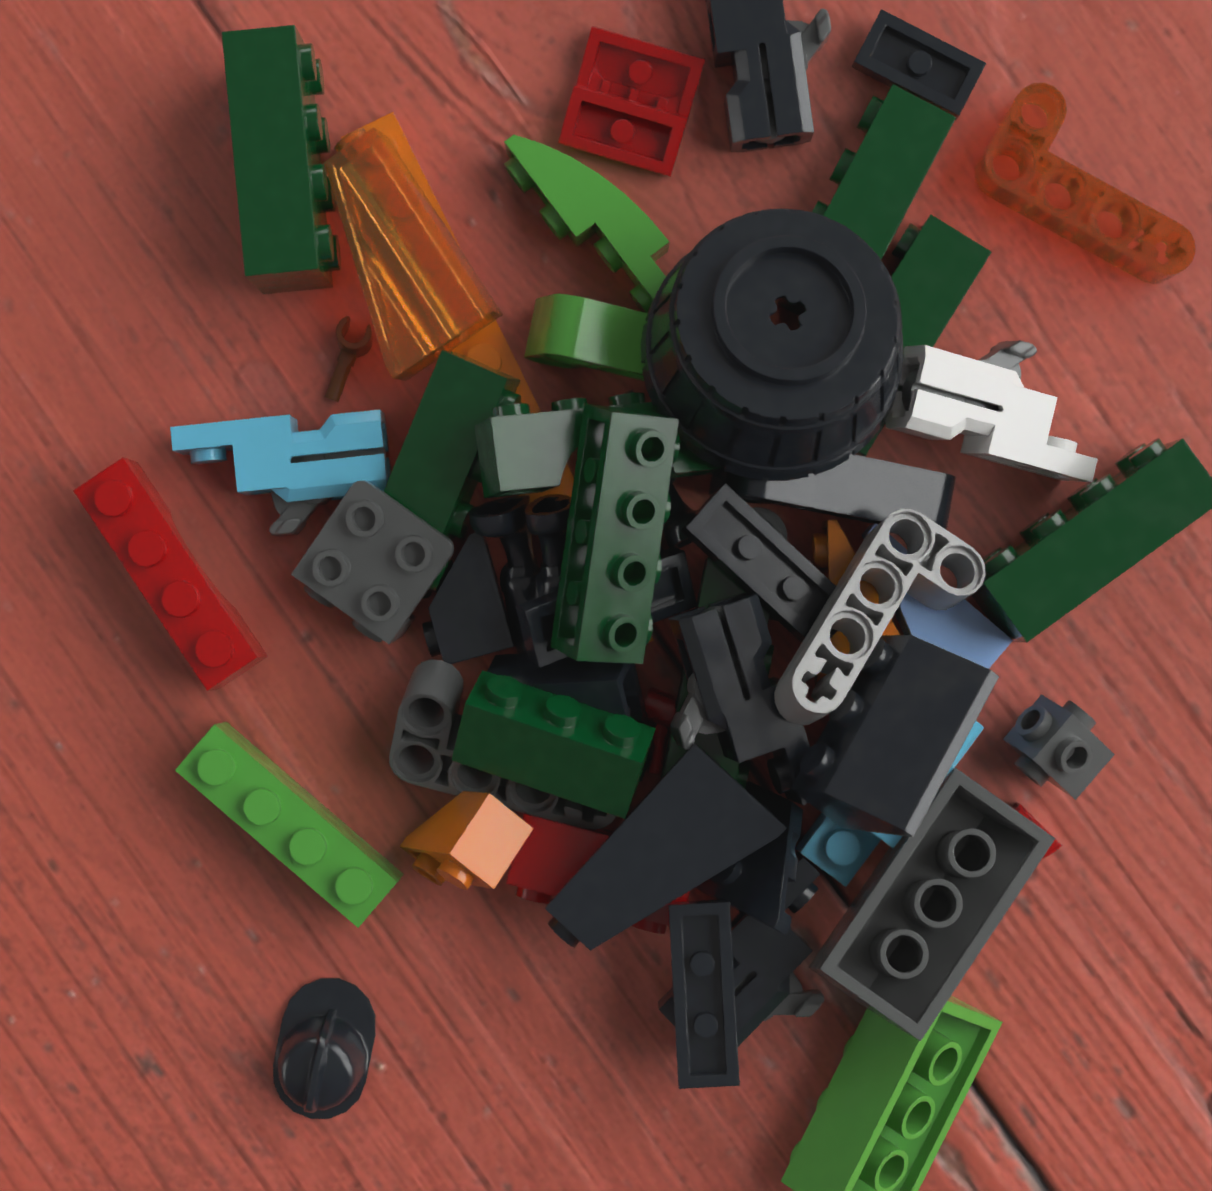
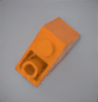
M462 791L406 836L399 847L416 859L412 868L422 877L436 885L442 886L444 881H449L463 890H468L470 885L495 889L534 828L490 793Z

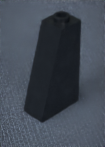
M694 742L691 749L684 753L626 819L622 821L545 907L553 916L548 925L571 947L575 948L581 942L591 951L778 838L786 829V826Z

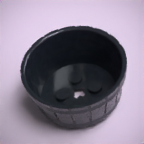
M767 209L750 212L727 221L701 239L693 250L680 259L664 279L650 304L645 318L647 323L643 326L641 338V364L644 363L642 372L647 392L653 406L656 405L658 408L657 413L679 419L677 432L680 442L686 443L685 447L700 459L717 468L721 466L725 468L724 471L758 480L769 478V481H789L806 478L811 473L814 475L820 474L847 461L850 454L855 455L865 447L879 431L880 423L884 424L893 407L902 375L904 359L902 315L897 289L889 271L879 256L863 239L846 226L825 216L797 209ZM785 297L790 305L801 303L804 307L805 312L798 317L800 325L798 329L790 331L785 323L773 324L770 316L777 311L775 303L777 299Z

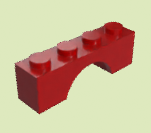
M122 457L73 490L207 691L222 688L268 657L237 609L220 593L198 564L173 522L170 509L138 462Z

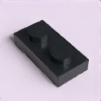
M881 9L852 68L889 87L894 84L955 116L956 121L986 63Z

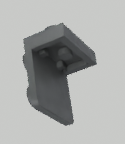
M361 480L352 484L291 575L305 584V592L313 599L329 608L336 606L353 618V626L362 634L376 642H382L383 640L391 644L405 634L416 618L412 614L453 555L454 544L444 534L371 482Z

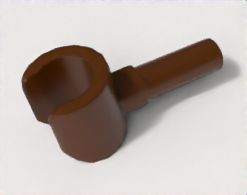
M349 316L341 319L337 325L336 335L341 350L337 358L338 363L325 395L326 398L339 402L356 358L367 354L373 343L370 324H368L365 336L360 342L350 343L344 339L350 327L351 321Z

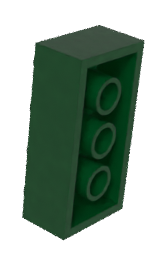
M295 25L222 32L245 277L263 294L333 288L332 271L341 270V254L338 236L332 235L331 226L327 224L326 218L327 212L336 211L333 180L331 176L326 175V169L324 164H321L320 155L330 153L326 117H321L319 105L315 103V95H324V77L320 58L315 59L313 44L304 43Z
M1157 438L1147 445L1145 443L1139 445L1115 463L1120 472L1113 478L1110 474L1105 475L1099 480L1094 478L1093 482L1086 483L1068 496L1067 499L1072 507L1063 513L1061 509L1051 515L1047 512L1021 530L1019 534L1024 539V542L1019 546L1013 548L1009 545L1004 549L999 547L982 558L985 564L986 576L983 585L972 594V597L988 619L1013 640L1012 642H1029L1212 509V477L1183 438L1167 444H1163Z

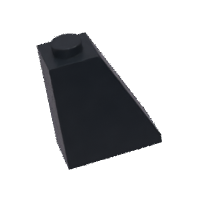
M527 653L495 655L487 672L496 675L510 676L520 683L556 695L572 697L580 703L613 714L629 716L639 723L650 726L635 663L576 661L568 656L539 668L529 662ZM653 739L651 742V746L647 755V759L644 765L640 781L643 780L647 766L654 751Z

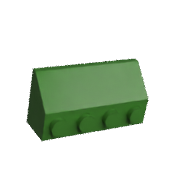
M950 996L923 1039L919 1041L871 1010L866 1009L854 1035L849 1038L844 1047L843 1057L828 1087L821 1093L817 1101L816 1111L801 1141L796 1144L791 1153L790 1163L781 1182L793 1191H919L1003 1022Z

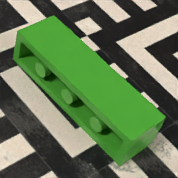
M228 722L214 724L175 769L185 780L357 928L404 875Z

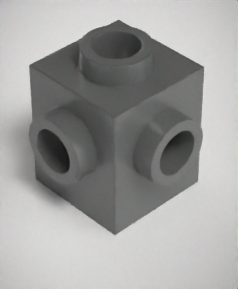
M1042 694L1031 707L1021 713L1015 726L1003 738L1020 755L1014 763L1020 771L1040 787L1046 781H1049L1075 800L1115 755L1090 731L1096 725V722L1084 710L1070 700L1061 707Z

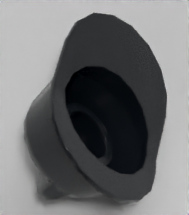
M320 978L304 985L288 1003L282 1018L274 1057L273 1083L280 1099L295 1113L310 1119H330L347 1112L361 1096L367 1080L376 1035V1015L369 998L356 985L340 978Z

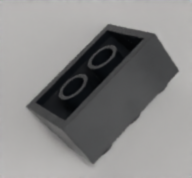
M882 635L843 702L829 713L830 719L818 741L804 754L800 762V773L791 790L841 828L914 837L999 676L986 667L913 635Z

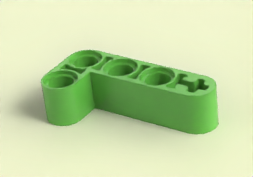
M551 294L537 298L535 300L524 358L533 362L561 368L575 369L587 367L644 381L642 372L644 363L641 364V338L643 326L647 323L645 321L647 313L568 294Z

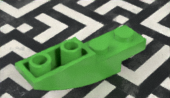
M512 135L504 141L507 155L510 158L503 164L506 171L523 193L533 188L546 205L539 213L553 234L559 240L568 235L576 247H578L596 233L600 240L593 244L597 253L613 273L621 268L625 271L635 285L629 291L630 296L641 312L648 313L652 300L666 278L655 261L668 252L670 242L659 228L625 193L599 173L571 156L545 144L517 135Z

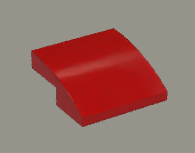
M592 26L577 82L572 89L558 143L671 177L706 59Z

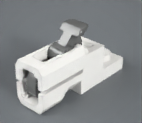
M1021 340L1000 342L993 346L990 352L979 360L927 345L905 346L903 349L902 375L899 385L903 386L902 392L897 391L893 407L885 420L886 428L929 440H951L956 435L963 434L964 439L960 453L1061 481L1093 482L1098 459L1076 453L1078 443L1049 436L1057 397L1024 388L1021 382L1019 363L1037 353V348L1033 344Z

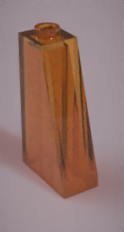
M374 127L367 132L364 128H361L342 138L334 147L337 153L326 160L324 164L386 369L393 379L407 381L438 360L442 350H453L503 316V313L388 136Z

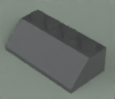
M954 768L939 788L929 807L928 813L923 818L914 837L902 836L894 848L889 847L809 965V968L859 1004L921 1041L1055 838L963 772Z

